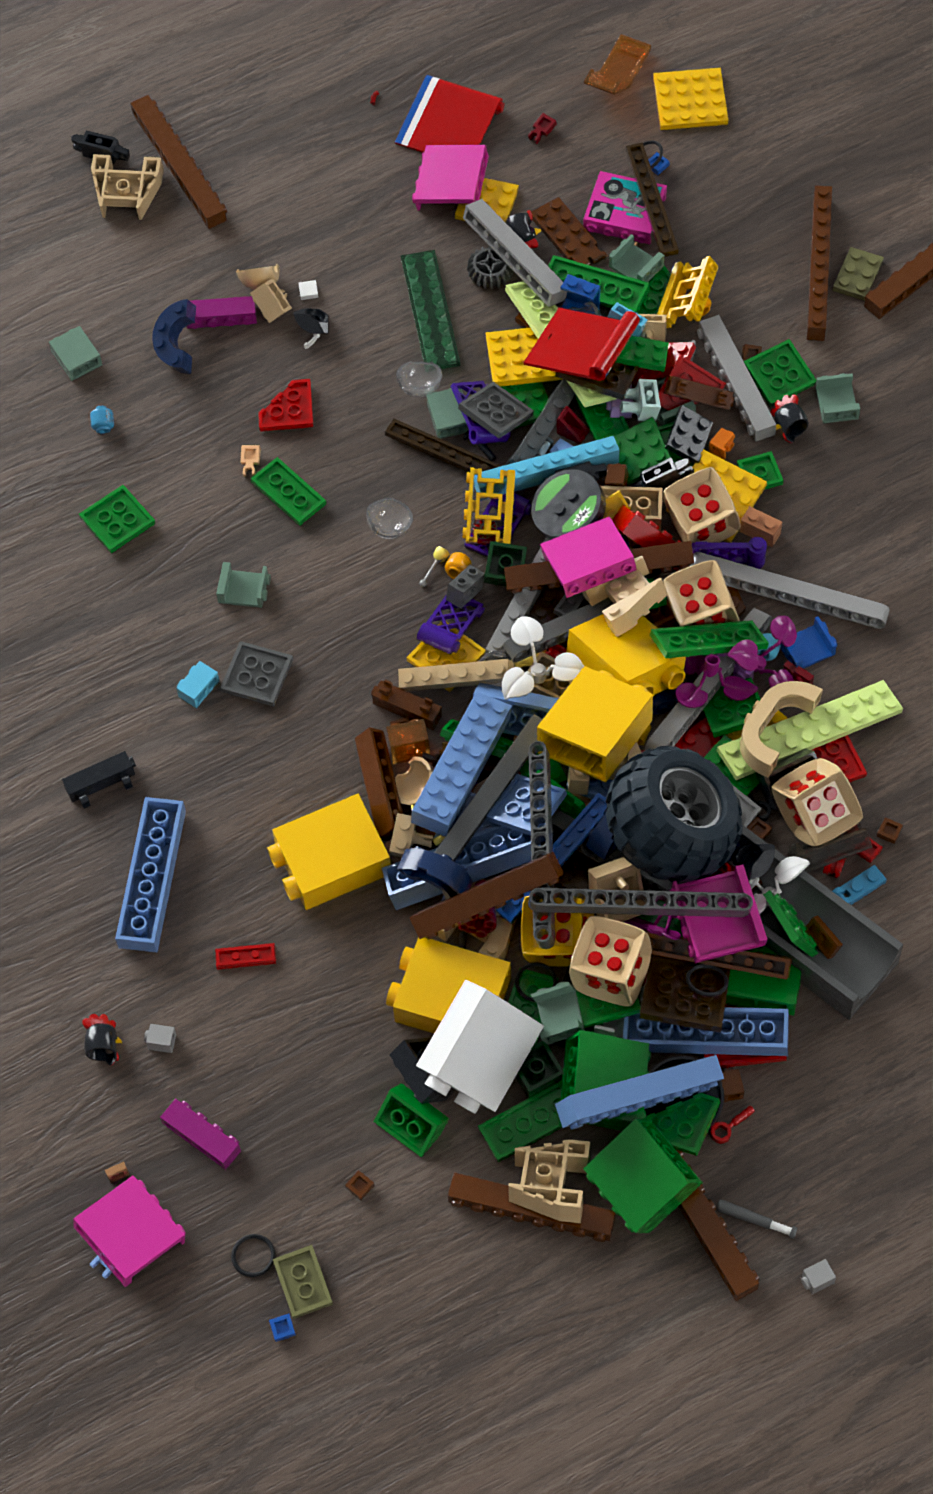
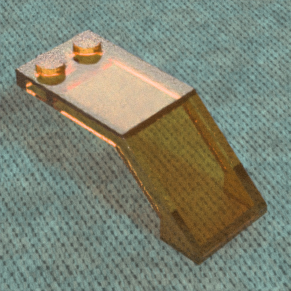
M621 34L601 70L594 73V69H591L584 80V84L614 95L630 88L651 51V45Z

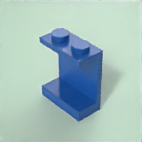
M568 274L560 287L561 290L567 292V298L561 308L598 315L600 312V286Z
M817 616L813 626L797 632L796 641L793 645L785 647L781 643L780 649L786 659L793 663L795 667L800 666L804 669L834 656L837 642L828 633L826 623L822 622L819 616Z

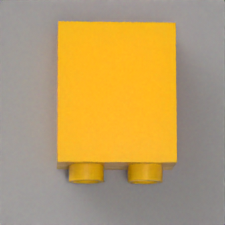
M603 614L569 629L566 653L575 654L583 665L595 671H607L615 679L631 686L641 685L653 696L666 689H676L685 679L684 666L686 657L665 658L650 637L651 629L658 628L643 615L637 620V625L618 637L608 627Z
M584 666L537 726V741H541L546 745L550 759L607 782L652 722L653 694L649 693L641 685L631 686L619 681L607 671H595Z
M359 793L272 829L275 844L267 847L275 869L285 865L289 877L282 879L290 901L300 898L305 910L383 878L382 868L391 865L387 850Z
M418 937L415 948L406 946L402 953L399 969L406 972L401 984L392 982L387 994L386 1005L393 1007L395 1022L435 1033L465 980L487 989L504 1000L511 981V962L433 939H427L426 937L422 939Z

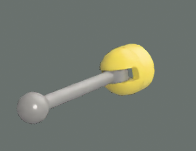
M438 546L433 554L435 562L425 578L420 581L421 587L427 585L426 581L438 562H444L450 555L443 547Z

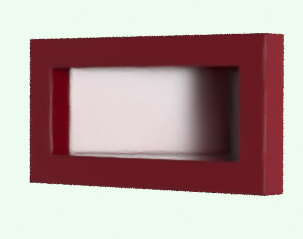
M565 406L557 418V434L581 444L589 433V429L569 406Z

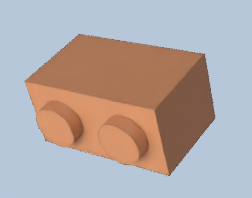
M750 506L740 523L741 533L752 538L761 537L771 547H773L781 534L782 521Z

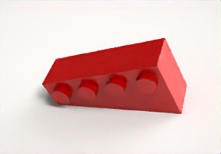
M624 504L612 519L618 530L642 547L681 542L680 540L675 542L672 540L674 536L666 530L662 533L658 530L660 526L653 521L647 522L644 520L646 516L639 511L633 512Z

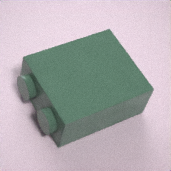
M80 326L49 341L51 352L71 381L102 366L100 354Z
M451 388L426 395L427 406L438 438L442 439L463 434L469 430L462 412L458 409L459 405Z

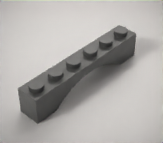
M562 380L557 385L542 412L505 465L535 457L556 425L557 418L575 396V392L566 380Z

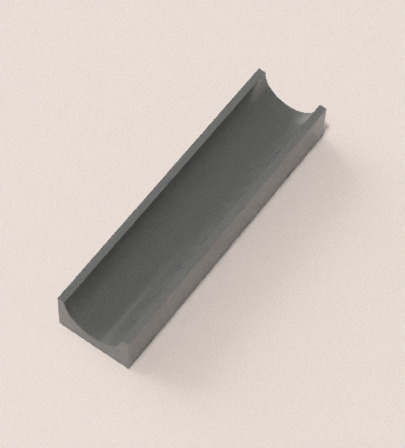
M743 825L742 834L735 849L747 845L768 844ZM776 849L770 868L764 875L759 877L764 889L769 886L776 889L774 878L777 874L775 873V868L782 860L787 858ZM803 870L792 881L786 884L779 883L782 891L780 896L786 899L789 905L792 904L798 913L795 916L802 920L805 925L809 923L812 917L818 915L843 945L831 959H827L817 946L815 948L818 954L814 957L809 956L792 943L773 910L766 906L760 914L767 936L765 946L777 955L791 957L792 965L801 971V984L850 1020L898 965L903 944ZM758 888L752 892L753 896L756 893L762 894V891Z

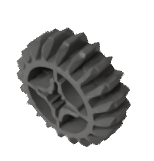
M482 246L481 250L476 249L475 253H471L468 259V276L472 279L473 283H477L478 287L483 285L484 289L487 287L493 289L494 286L499 288L500 284L505 285L506 281H510L511 276H513L514 271L490 246L488 248Z

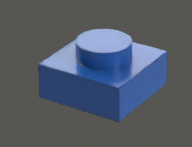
M658 152L648 159L650 166L659 157ZM662 156L660 162L652 169V172L659 175L670 165V161Z
M290 1314L269 1320L275 1342L296 1336Z

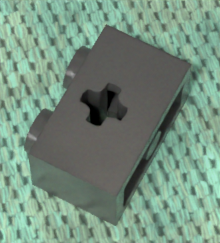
M469 565L448 584L446 600L461 609L482 590L485 573Z

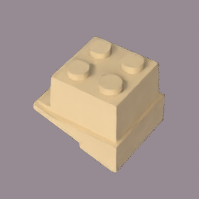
M624 857L588 870L589 889L644 891L640 869L629 863ZM602 899L594 900L599 905L605 903ZM621 899L615 900L618 905L625 904ZM643 900L635 901L640 906L645 905ZM597 914V916L613 919L620 922H624L626 920L640 916L629 914Z

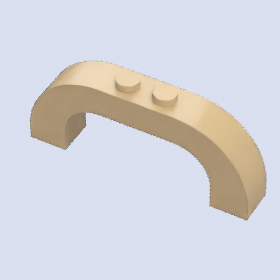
M783 682L770 688L760 701L757 700L755 702L752 713H748L744 719L745 724L740 740L742 757L754 771L768 778L777 765L779 752L764 745L759 738L775 713L784 707H797L812 714L820 702L823 689L806 682Z

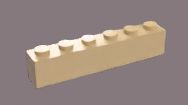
M509 659L398 669L399 688L408 692L479 685V683H502L504 674L509 669L514 668V662Z

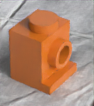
M721 428L709 442V452L725 460L726 452H730L734 446V433Z

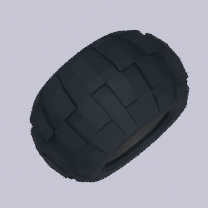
M659 746L653 750L648 749L630 758L615 774L606 797L608 829L613 834L614 843L620 852L624 853L631 864L647 872L649 876L659 880L668 879L671 882L676 881L677 883H686L708 877L718 871L730 859L742 834V809L732 783L713 762L692 750H681L678 747Z

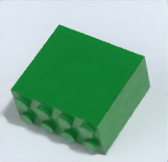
M584 1030L573 1034L566 1039L560 1101L573 1094L649 1074L647 1070L651 1057L649 1043ZM642 1107L633 1113L626 1114L625 1112L612 1119L604 1118L600 1122L586 1124L623 1131L636 1118L645 1119L646 1111Z
M636 1118L583 1168L587 1173V1179L592 1184L597 1185L600 1189V1195L605 1200H609L613 1205L612 1210L618 1216H622L626 1221L625 1226L634 1233H650L703 1183L651 1119Z

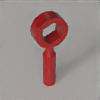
M748 1106L735 1116L729 1124L725 1122L715 1123L711 1128V1138L713 1141L719 1144L728 1142L732 1133L731 1128L739 1125L755 1112L753 1107ZM720 1127L727 1130V1135L723 1138L715 1135V1130Z

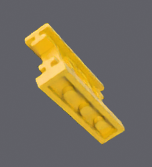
M710 256L703 259L699 267L694 268L689 263H685L684 266L681 261L675 262L657 313L658 315H667L666 328H671L675 324L677 317L685 316L689 321H692L693 318L696 322L701 320L718 270V265ZM687 289H692L691 294L685 295Z
M471 468L466 476V483L470 484L469 491L465 492V502H468V509H464V520H467V528L463 527L462 538L466 539V543L477 544L478 535L496 536V542L511 544L515 470H500V479L482 478V469ZM478 475V483H487L486 493L477 492L476 500H473L474 477ZM504 477H507L506 502H502L503 494L493 493L494 484H504ZM480 498L498 499L497 516L479 515ZM472 512H475V520H484V530L474 529V537H471ZM505 514L503 539H501L500 531L491 530V522L501 521V515Z

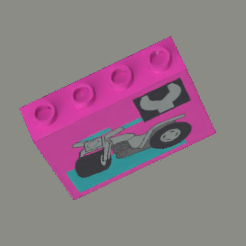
M600 171L583 219V226L587 231L627 239L632 234L634 241L651 244L652 228L635 178ZM656 183L661 199L665 202L667 185Z

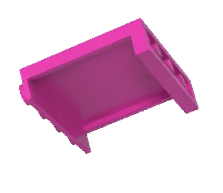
M426 145L425 152L422 153V165L419 166V178L415 183L416 191L412 195V201L415 203L417 210L421 209V204L426 203L471 204L478 201L489 158L486 146Z
M610 516L540 544L545 561H549L564 588L566 598L637 570L634 556Z
M744 865L735 866L734 871L678 885L676 881L673 882L670 891L745 893L753 899V906L746 917L677 916L678 920H682V935L684 939L687 938L689 946H687L690 958L693 957L695 963L765 946L767 936ZM683 901L676 902L681 907L686 906V903ZM703 901L697 902L700 907L707 906ZM724 902L717 903L721 908L727 907ZM743 902L738 903L739 907L741 908L748 907Z
M131 1176L73 1218L75 1230L124 1287L132 1283V1277L177 1243L180 1242L182 1245L185 1243L186 1233L180 1224H175L170 1212L167 1209L163 1210L156 1196L150 1195L145 1184L134 1176Z

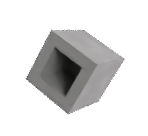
M150 1024V1028L146 1030L144 1042H146L148 1049L168 1053L173 1052L176 1039L174 1027Z
M826 1259L804 1269L802 1273L803 1278H801L805 1289H809L812 1294L834 1284L836 1276Z

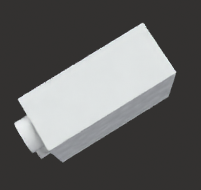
M465 980L416 1066L430 1074L424 1084L444 1096L447 1095L451 1087L459 1091L454 1102L476 1114L480 1105H483L496 1112L544 1025L487 989Z

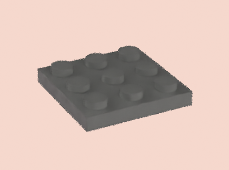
M495 382L490 383L459 403L458 407L460 411L497 438H501L531 418L534 413L531 408Z
M240 641L220 690L227 694L274 706L293 662V655Z

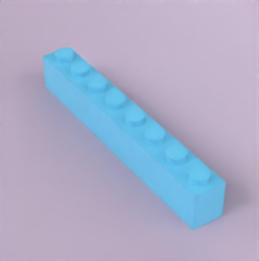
M614 436L486 470L482 472V478L500 479V470H515V492L542 484L544 479L554 475L556 470L590 461L591 465L605 464V466L619 463V447ZM475 475L474 487L476 492L486 493L487 483H478V475ZM504 477V484H494L493 493L506 494L507 477ZM480 498V501L486 500V499H489V498Z

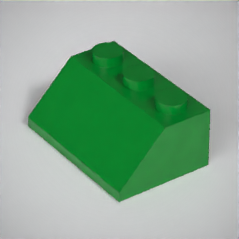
M401 1083L389 1090L373 1122L417 1155L423 1157L442 1134L449 1118L431 1104H421L415 1098L413 1091Z

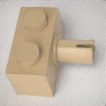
M273 278L250 293L253 301L259 306L264 318L269 323L292 309L286 299L287 293L283 295L285 290L279 289Z
M639 314L648 319L640 337L665 342L667 315Z
M397 813L389 850L390 856L402 858L405 849H411L414 844L431 848L433 835L416 833V824L411 823V816Z

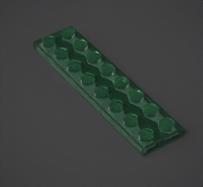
M435 250L401 255L425 371L460 366V358Z

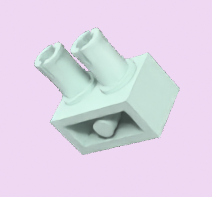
M639 379L637 386L629 388L624 398L632 399L635 402L621 401V413H636L638 421H645L651 417H654L656 421L661 408L657 380Z

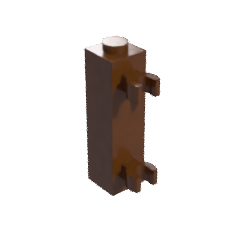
M668 376L664 394L724 410H729L734 403V392L675 376Z
M386 679L384 681L381 680L378 686L375 685L372 689L371 696L374 705L401 717H408L410 721L433 731L442 717V707L434 704L432 699L418 697L393 686V683Z

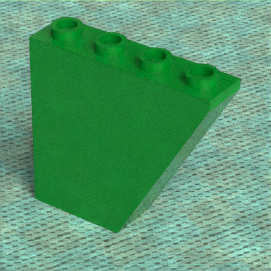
M766 946L750 949L777 955ZM791 964L790 976L786 980L731 969L725 1005L742 1008L788 1009L789 1015L794 1016L801 983V971Z

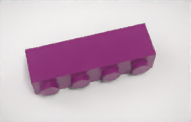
M252 296L191 300L190 302L196 305L195 323L189 324L186 327L187 329L257 324L256 303L253 301Z
M175 1098L160 1116L162 1124L226 1170L241 1152L239 1141L232 1135H229V1137L225 1135L223 1129L214 1123L212 1125L207 1122L208 1119L202 1113L198 1112L196 1114L191 1110L192 1107L187 1102H180Z

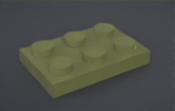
M850 247L834 283L833 291L865 301V296L871 291L884 257Z
M312 1245L273 1259L293 1319L333 1305Z

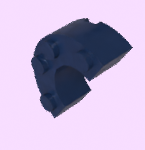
M188 299L177 301L168 306L158 317L152 335L153 346L157 356L171 368L184 374H191L192 356L178 348V338L183 328L195 323L196 305Z
M605 809L604 816L596 827L588 833L587 837L589 840L586 845L603 860L617 850L614 836L609 831L607 825V809Z
M418 846L405 849L397 867V870L409 879L425 881L439 888L444 894L441 901L472 887V879L464 866L456 864L446 854L439 855Z

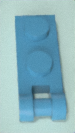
M873 865L847 883L835 888L832 892L852 905L885 884L887 879L876 865Z

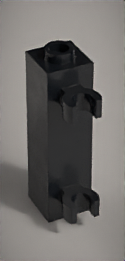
M126 751L67 776L62 779V782L71 802L80 800L82 807L85 809L91 806L87 796L120 781L123 782L126 790L132 788L133 785L130 777L135 775L134 767H136L133 757H128Z

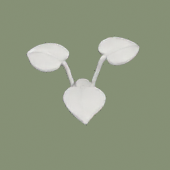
M520 617L511 629V637L520 646H526L530 643L534 665L531 667V673L529 671L524 673L521 668L514 667L504 674L502 680L504 699L508 700L529 694L534 688V683H543L546 680V675H549L552 669V675L556 680L563 682L572 681L584 665L575 654L562 653L555 658V665H551L546 670L543 664L537 663L533 643L542 640L543 628L533 618Z
M795 856L782 860L775 868V873L777 874L774 878L776 889L770 886L764 889L759 883L756 884L762 891V894H754L759 915L766 906H769L771 909L763 894L770 890L775 895L777 893L780 895L782 891L779 883L786 884L796 878L810 864L808 860ZM730 860L728 864L735 867L733 861Z

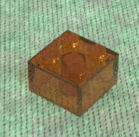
M414 719L402 724L394 723L386 727L393 764L410 761L415 756L422 758L424 752L430 754L429 739L424 719Z

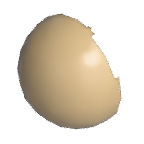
M279 265L242 271L237 269L236 273L244 286L255 290L272 278L275 282L278 281Z
M416 756L408 762L410 764L409 770L395 777L401 804H416L434 770L433 766L425 759Z

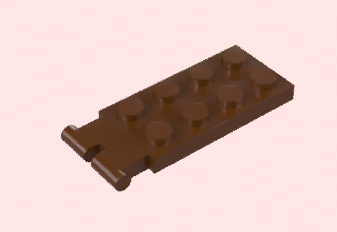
M559 197L531 211L532 220L564 258L591 266L589 261L595 264L607 257L606 252H601L597 248L596 240Z

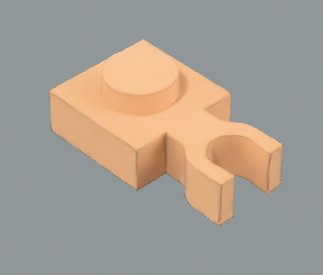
M242 445L240 462L242 465H245L243 468L244 477H246L248 470H252V476L256 474L254 465L260 464V445Z

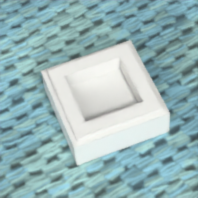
M316 280L299 282L301 300L318 298Z

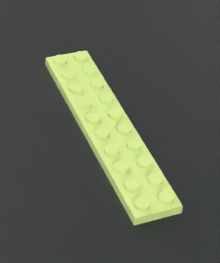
M524 281L506 285V293L539 339L558 307L556 304L548 307ZM567 381L584 407L617 400V398Z
M882 680L817 706L812 714L805 711L770 725L763 730L759 738L764 745L779 752L778 761L801 750H812L902 713L903 707L885 681ZM741 737L717 747L718 754L735 780L756 772L742 757L740 751Z

